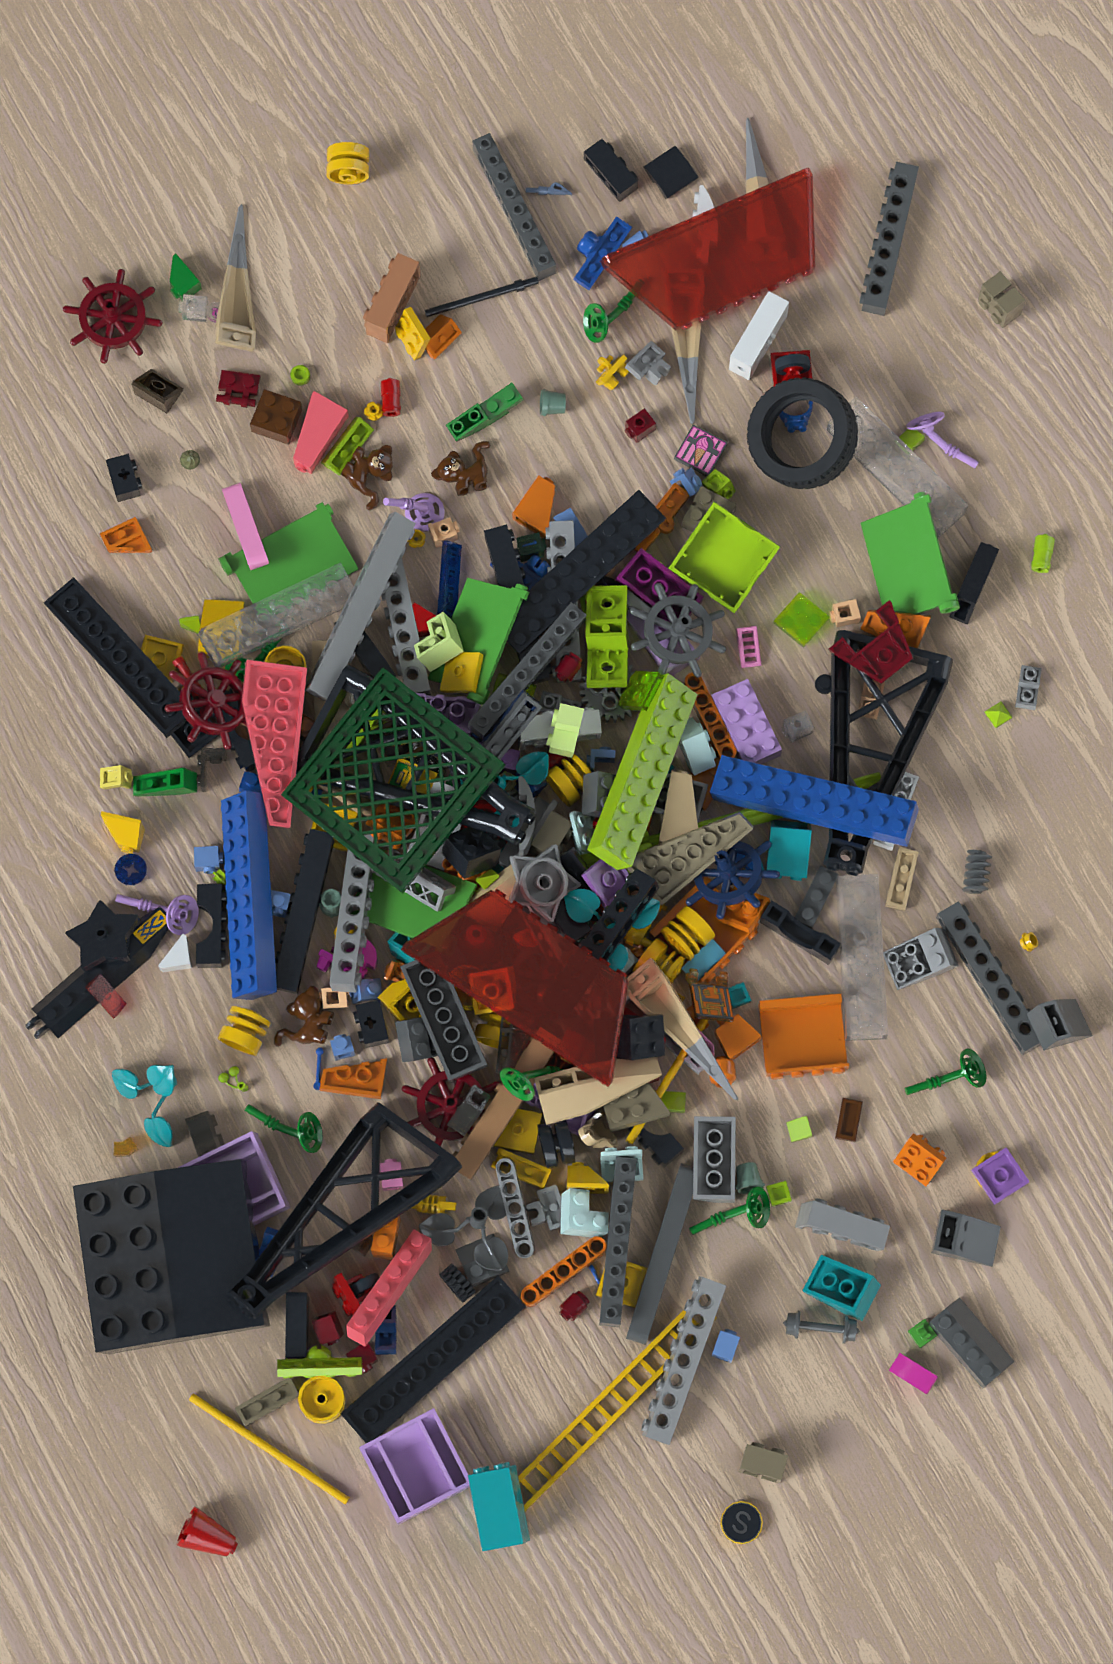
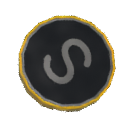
M743 1501L729 1505L724 1510L720 1522L725 1537L736 1544H746L756 1539L762 1530L763 1524L761 1513L754 1505Z

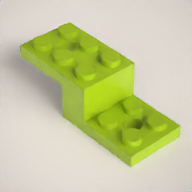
M627 585L593 586L587 592V688L627 687L629 634L627 627ZM605 602L612 603V605L607 608L602 606V604ZM605 666L613 667L610 671L602 670Z

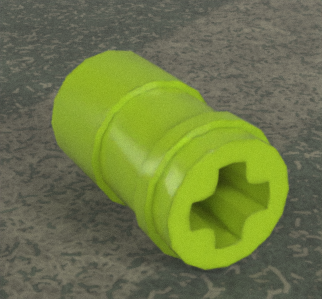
M1048 534L1035 537L1034 555L1031 562V570L1034 572L1048 573L1051 568L1050 562L1055 539L1048 536Z

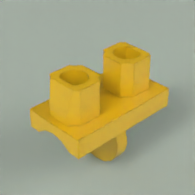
M624 354L621 357H617L612 364L610 362L614 358L611 355L606 359L604 357L598 358L597 361L600 366L597 368V371L601 373L605 369V372L595 381L599 386L604 385L609 390H613L619 384V381L613 374L617 371L622 377H625L629 373L625 368L627 364L625 361L628 358Z

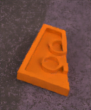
M868 610L861 630L879 636L888 627L875 613L876 610ZM895 612L908 646L918 648L931 615Z
M387 1058L369 1063L368 1061L358 1065H344L323 1069L320 1091L381 1099Z

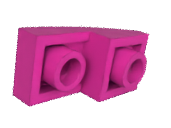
M901 1353L898 1354L889 1369L890 1372L925 1394L929 1393L938 1376Z

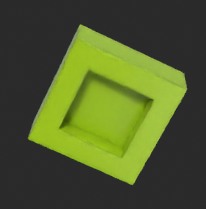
M786 1181L766 1186L771 1207L792 1201Z

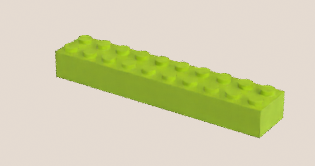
M669 673L654 677L587 848L588 851L616 870L632 867L698 695Z

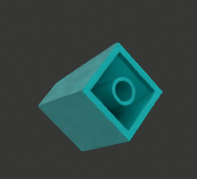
M782 820L770 821L769 841H771L772 847L768 849L766 870L779 871L780 877L775 879L787 876L791 880L802 881V878H807L812 833L810 823Z

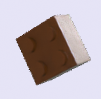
M264 389L250 422L251 432L289 445L302 412L301 402Z

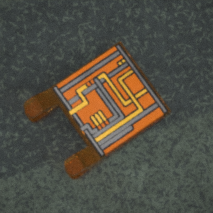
M690 968V973H687L685 978L690 988L695 1019L733 1022L734 1017L728 989V973L720 971V976L715 978L716 984L699 983L698 970Z

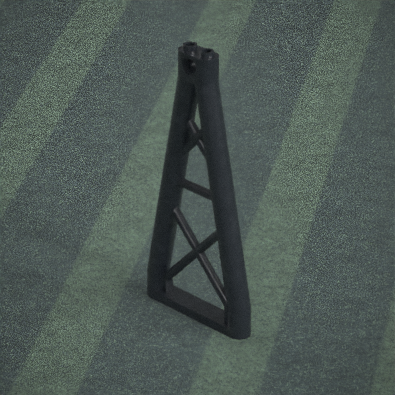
M838 630L835 635L834 644L843 637L856 653L857 649L861 650L874 640L875 637L847 630ZM908 646L913 657L910 662L927 666L926 672L884 696L872 678L856 669L876 700L850 714L851 665L831 653L829 781L858 787L849 774V752L888 762L879 782L866 789L894 796L946 689L953 659L946 655ZM927 681L904 728L888 702ZM881 706L901 737L892 754L850 744V723ZM829 828V840L823 861L826 868L832 871H846L851 876H858V874L863 873L868 849L873 839L853 834L851 840L848 841L849 833ZM841 855H847L850 860H842Z
M347 665L342 670L298 752L296 774H298L318 749L347 692L353 694L356 701L373 680L370 675L351 665ZM395 703L396 713L406 712ZM391 704L381 705L382 713L385 715L392 714ZM410 715L411 725L421 724ZM406 716L396 717L399 727L407 726ZM425 727L426 737L436 736ZM422 728L411 729L413 739L422 738ZM408 730L398 732V740L408 737ZM394 733L384 736V743L394 742ZM370 735V745L380 744V738L374 740L373 735ZM437 740L426 741L427 751L437 750ZM441 740V749L451 748ZM364 743L356 747L367 746V744ZM376 748L371 749V759L379 758ZM367 750L357 751V754L365 752ZM353 752L343 753V759L353 756ZM452 752L442 753V763L453 762ZM456 752V761L466 760ZM432 754L436 759H438V754ZM422 756L417 767L425 766L424 756ZM380 762L372 763L376 780L373 779L375 801L413 796L412 778H410L406 788L385 783ZM467 764L457 765L458 775L468 774ZM471 764V771H473L476 767ZM447 766L450 775L454 776L453 766ZM330 769L331 779L341 778L340 770ZM424 770L415 771L416 781H419ZM345 772V777L355 776V774ZM327 773L321 780H327ZM369 778L359 779L360 789L370 788ZM458 779L459 788L462 785L460 779ZM355 780L345 781L346 791L356 790ZM493 781L481 797L499 811L501 815L472 807L459 824L495 834L514 845L522 843L526 837L528 826L532 825L535 821V809L513 798ZM341 782L331 783L332 789L342 791ZM320 784L322 786L328 787V784ZM370 792L360 793L361 797L371 799ZM417 792V795H424V793ZM454 794L445 795L446 804ZM441 796L431 797L432 808L442 806ZM427 798L417 799L418 809L428 808ZM413 800L403 801L404 809L414 810ZM399 802L389 803V805L400 807ZM441 810L432 811L433 817L436 818ZM429 812L421 813L429 816ZM519 818V824L513 827V820Z
M377 1102L360 1118L246 1276L227 1293L229 1296L227 1298L228 1302L235 1308L237 1306L241 1308L242 1313L250 1319L252 1317L256 1319L275 1300L443 1187L462 1169L461 1163L437 1143ZM388 1126L434 1159V1161L425 1167L380 1172L381 1132ZM372 1137L371 1174L343 1177ZM422 1175L379 1205L380 1181ZM371 1182V1211L352 1224L347 1223L323 1205L336 1186ZM317 1211L343 1229L322 1244L303 1246V1231ZM294 1256L293 1264L269 1279L284 1257Z

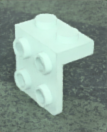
M570 812L571 829H573L572 836L576 851L579 855L590 853L587 848L595 830L593 829L595 818L582 815V812Z
M637 1146L625 1147V1150L617 1151V1148H606L605 1152H601L600 1156L602 1178L607 1183L613 1182L616 1157L637 1159L635 1181L643 1180L642 1149H638Z

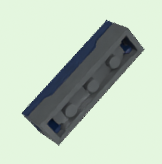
M522 689L480 744L501 760L542 706Z

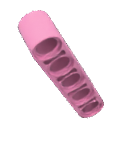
M241 482L223 488L222 492L250 570L268 565L269 561Z

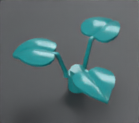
M545 752L527 754L516 765V771L521 774L520 776L503 775L500 777L498 775L494 782L505 789L506 780H519V777H523L527 784L538 785L547 777L549 755ZM495 811V814L501 815L499 811ZM519 818L513 820V827L519 824Z
M576 889L564 896L568 915L574 921L579 923L588 922L593 914L598 919L601 918V915L595 911L601 904L600 899L593 891ZM652 898L632 927L643 929L649 926L659 912L660 902ZM615 923L608 925L607 928H613ZM622 944L618 945L600 971L609 980H612L628 962V951Z
M151 1065L146 1072L149 1083L144 1085H138L137 1076L129 1070H113L111 1072L113 1082L122 1096L134 1099L138 1096V1090L152 1085L154 1091L162 1095L151 1114L152 1118L148 1117L144 1120V1128L147 1135L155 1143L164 1147H171L173 1139L172 1128L164 1118L156 1117V1113L165 1098L173 1093L174 1087L177 1085L174 1065Z

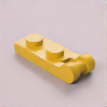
M498 1148L496 1153L498 1156L490 1166L492 1169L496 1170V1164L500 1159H511L516 1165L519 1180L540 1189L545 1188L552 1171L551 1169ZM502 1163L500 1170L505 1174L509 1173L511 1170L510 1163L508 1167Z

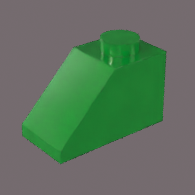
M175 253L172 258L170 273V292L176 299L180 298L184 303L202 288L197 277Z

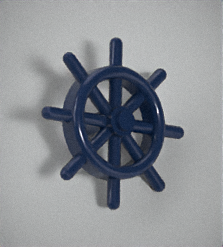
M739 840L729 850L718 851L717 855H715L716 861H714L717 869L706 868L694 878L699 891L686 900V905L692 906L704 897L707 901L718 905L716 914L718 919L724 918L726 906L735 905L745 900H748L753 907L758 908L760 901L753 894L760 887L763 878L780 877V872L777 870H764L760 855L772 847L771 841H765L754 849L749 844ZM737 854H742L745 856L737 863H735ZM750 862H753V870H741ZM704 877H716L705 885ZM739 878H750V879H749L748 882L744 885L743 882H742ZM722 884L721 893L713 891ZM731 885L737 888V890L729 892Z

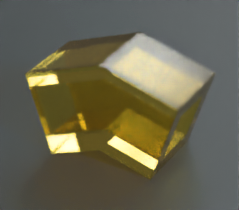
M130 1137L123 1142H114L115 1157H128L138 1150Z

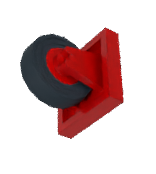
M810 350L774 352L770 354L773 387L784 380L788 381L792 378L813 379Z
M342 1273L334 1276L331 1289L336 1298H341L343 1301L342 1308L347 1316L351 1315L352 1317L360 1304H362L380 1278L377 1273L363 1277L360 1273L347 1281Z

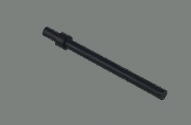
M537 276L523 281L519 279L514 281L513 284L426 309L425 314L426 317H430L513 291H524V288L537 285L539 281Z

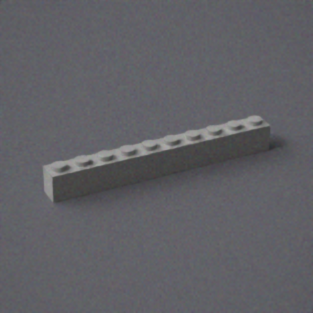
M397 512L389 514L305 686L306 692L326 701L342 670L348 663L352 662L355 656L354 649L356 645L359 646L364 638L362 633L365 627L368 628L372 621L371 614L373 610L379 607L381 603L379 598L390 584L388 582L389 577L396 572L398 568L396 563L407 549L405 547L406 542L415 533L413 529L416 524L415 522Z

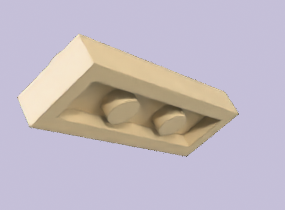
M898 848L885 907L905 911L918 851Z

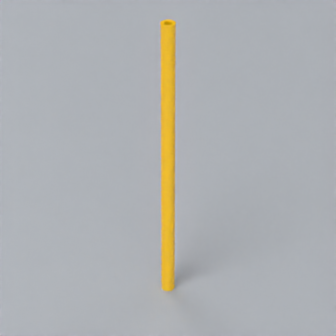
M701 1018L696 1027L702 1032L710 1019ZM681 1049L656 1090V1094L660 1099L688 1055L684 1049ZM646 1123L635 1125L628 1135L626 1142L633 1145Z
M193 1393L189 1398V1401L345 1505L349 1501V1496Z

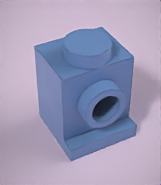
M271 890L272 916L285 918L286 913L290 911L291 904H289L291 894Z
M342 1034L335 1036L334 1040L330 1041L335 1061L355 1056L350 1036Z

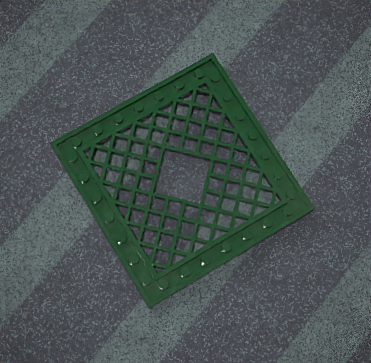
M382 668L281 795L401 893H404L506 764L390 672ZM395 703L406 712L396 713ZM391 704L392 714L382 715L381 705ZM378 709V716L372 717V715ZM410 715L421 724L411 725ZM406 716L407 726L397 727L396 717ZM393 718V728L383 729L382 719ZM379 720V730L369 731V721ZM365 725V732H360ZM425 727L436 736L426 737ZM422 728V738L412 739L411 729ZM408 730V740L398 741L397 731ZM394 732V742L384 743V733ZM380 734V744L370 745V735ZM366 736L367 746L356 747V737ZM437 740V750L427 751L426 741ZM441 740L451 748L441 749ZM352 742L353 748H347V746ZM423 742V752L413 753V743ZM409 744L410 754L399 755V745ZM395 746L396 756L385 757V747ZM381 748L382 758L371 759V749ZM367 750L368 760L358 761L357 751ZM353 752L354 762L344 763L343 753ZM452 752L453 762L442 763V753ZM456 752L466 760L456 761ZM438 754L439 764L428 765V755ZM424 756L425 766L414 767V757ZM340 758V764H334ZM410 758L413 796L375 801L372 763ZM368 764L369 774L359 775L358 765ZM467 764L468 774L458 775L457 765ZM471 764L476 767L473 771H471ZM354 766L355 776L345 777L344 767ZM453 766L454 776L444 777L443 767ZM340 768L341 778L331 779L330 769ZM439 768L440 778L430 779L429 769ZM425 770L426 780L416 781L415 771ZM327 773V780H321ZM369 778L370 788L360 789L359 779ZM467 778L459 788L458 779ZM355 780L356 790L346 791L345 781ZM454 780L455 790L445 791L444 781ZM341 782L342 792L332 793L331 783ZM440 782L441 792L431 793L430 783ZM328 784V794L318 795V785ZM426 784L427 794L417 795L416 785ZM370 792L371 802L361 803L360 793ZM356 794L357 804L347 805L346 795ZM454 794L446 804L445 795ZM342 796L343 806L333 807L332 797ZM441 796L442 806L432 808L431 797ZM329 797V807L320 799ZM427 798L428 808L418 809L417 799ZM413 800L414 810L404 811L403 801ZM399 802L400 812L390 813L389 803ZM385 804L386 814L376 815L375 805ZM371 806L372 816L362 817L361 807ZM357 808L358 818L348 819L347 809ZM344 810V819L334 811ZM441 810L440 813L433 820L432 811ZM429 812V822L419 824L418 813ZM414 814L415 824L405 826L404 815ZM400 816L401 826L391 828L390 817ZM386 818L387 828L377 829L376 819ZM373 820V830L363 831L362 821ZM359 822V831L349 823ZM427 826H428V828H427V829L424 831V833L420 836V829H419V827H427ZM416 828V839L406 840L405 829ZM402 830V840L392 842L391 831ZM388 832V842L378 844L377 833ZM374 834V843L364 835ZM416 842L407 853V843ZM403 844L404 855L393 856V845ZM389 846V855L379 847ZM395 859H402L400 863L395 861Z

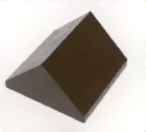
M152 369L133 380L131 384L135 395L166 414L184 389Z

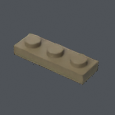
M286 1378L235 1407V1410L246 1427L296 1399L299 1392L291 1378Z

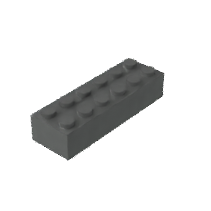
M439 950L400 966L449 1082L487 1067L488 1064Z

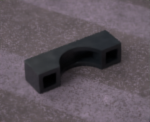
M232 689L226 690L224 695L233 694ZM238 701L227 703L238 711ZM222 711L225 723L234 719ZM235 730L229 732L232 745L230 750L231 752L235 750L238 756L235 760L239 768H244L246 772L256 769L251 741L240 737Z
M197 884V906L199 909L207 912L213 920V927L209 936L196 944L197 968H222V962H226V950H222L223 942H226V930H223V922L227 920V912L223 910V902H227L226 890H223L222 884Z
M772 900L760 918L761 924L827 965L831 963L840 949V942L825 933L807 927L798 921L787 909Z
M634 1126L626 1129L631 1132ZM643 1127L638 1135V1143L644 1150L648 1148L653 1154L651 1158L658 1166L662 1164L664 1168L684 1150L671 1133L656 1135Z

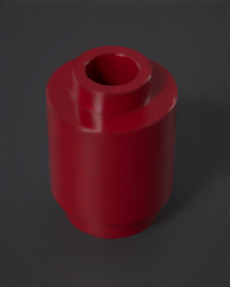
M569 652L554 670L557 673L556 677L564 683L566 681L571 682L582 667L581 663L583 660L574 653Z
M578 1290L576 1293H572L559 1306L561 1310L559 1314L566 1321H574L588 1308L587 1305L590 1301Z

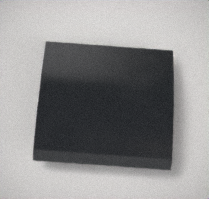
M673 146L643 166L665 199L699 178L676 146Z

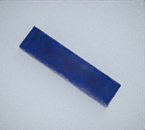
M446 540L442 541L437 615L444 612L451 619L458 603L462 545Z

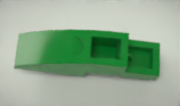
M511 382L481 404L477 403L446 424V427L455 441H460L501 419L509 413L508 410L524 399Z

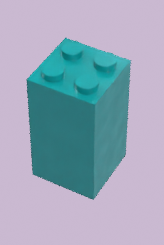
M509 1462L494 1465V1469H489V1466L473 1469V1473L468 1475L482 1552L520 1545L530 1541L516 1465L510 1466Z

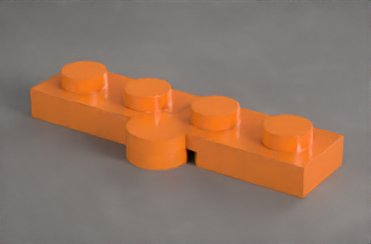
M676 483L672 485L655 506L666 517V520L643 540L634 551L638 552L640 548L647 551L661 532L669 534L673 531L674 516L690 498L686 490Z

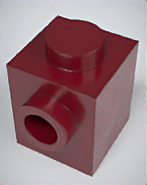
M644 408L625 421V433L630 439L633 438L638 443L656 430V422Z
M336 1311L318 1316L312 1321L320 1345L327 1343L330 1346L340 1342L339 1339L344 1335Z
M369 1343L366 1346L359 1345L346 1353L347 1358H362V1375L372 1370V1365L378 1362V1358Z

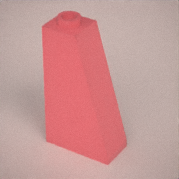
M315 391L311 395L293 457L296 469L312 474L349 417L347 409Z

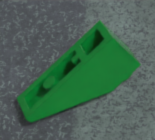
M186 768L133 776V796L184 795L197 792V772Z

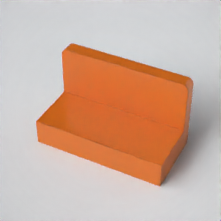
M440 314L425 328L431 338L425 350L431 358L436 359L462 333L452 318Z

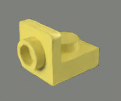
M122 765L100 768V788L123 787L131 789L133 780L131 769Z

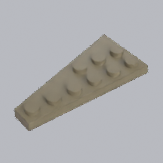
M741 812L735 813L637 852L632 867L627 869L633 873L637 868L656 879L660 888L653 897L662 906L716 861L715 855H717L718 851L729 850L747 835L754 826Z
M586 1029V1033L583 1036L594 1043ZM649 1083L603 1106L611 1132L671 1116L670 1111Z

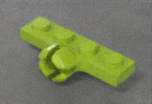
M317 1345L310 1348L307 1352V1357L304 1359H277V1377L292 1378L294 1376H304L312 1378L314 1376L334 1377L336 1375H346L353 1377L362 1375L361 1357L333 1358L331 1351L321 1345V1349H317Z

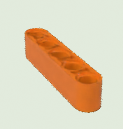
M693 672L687 674L684 685L698 694L696 700L698 698L707 700V703L703 705L698 704L695 700L693 708L703 729H706L709 734L710 744L716 756L721 759L722 752L727 750L733 754L732 758H736V747L702 677H695ZM695 680L698 682V686L691 687L688 682ZM712 715L716 720L714 722H707L705 717ZM715 733H721L723 734L724 738L722 740H716L713 737V735Z
M599 1236L589 1239L527 1285L521 1292V1301L527 1307L537 1305L602 1257L606 1252L605 1240ZM599 1242L602 1244L603 1249L595 1252L592 1250L591 1245ZM582 1254L586 1257V1262L577 1264L574 1258ZM567 1267L570 1272L567 1276L562 1277L558 1274V1269ZM549 1279L553 1285L550 1289H544L541 1286V1282ZM529 1291L534 1292L536 1295L535 1300L532 1302L526 1301L524 1295Z

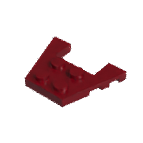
M890 600L875 611L888 628L859 652L855 653L843 637L828 649L831 653L880 684L913 659Z

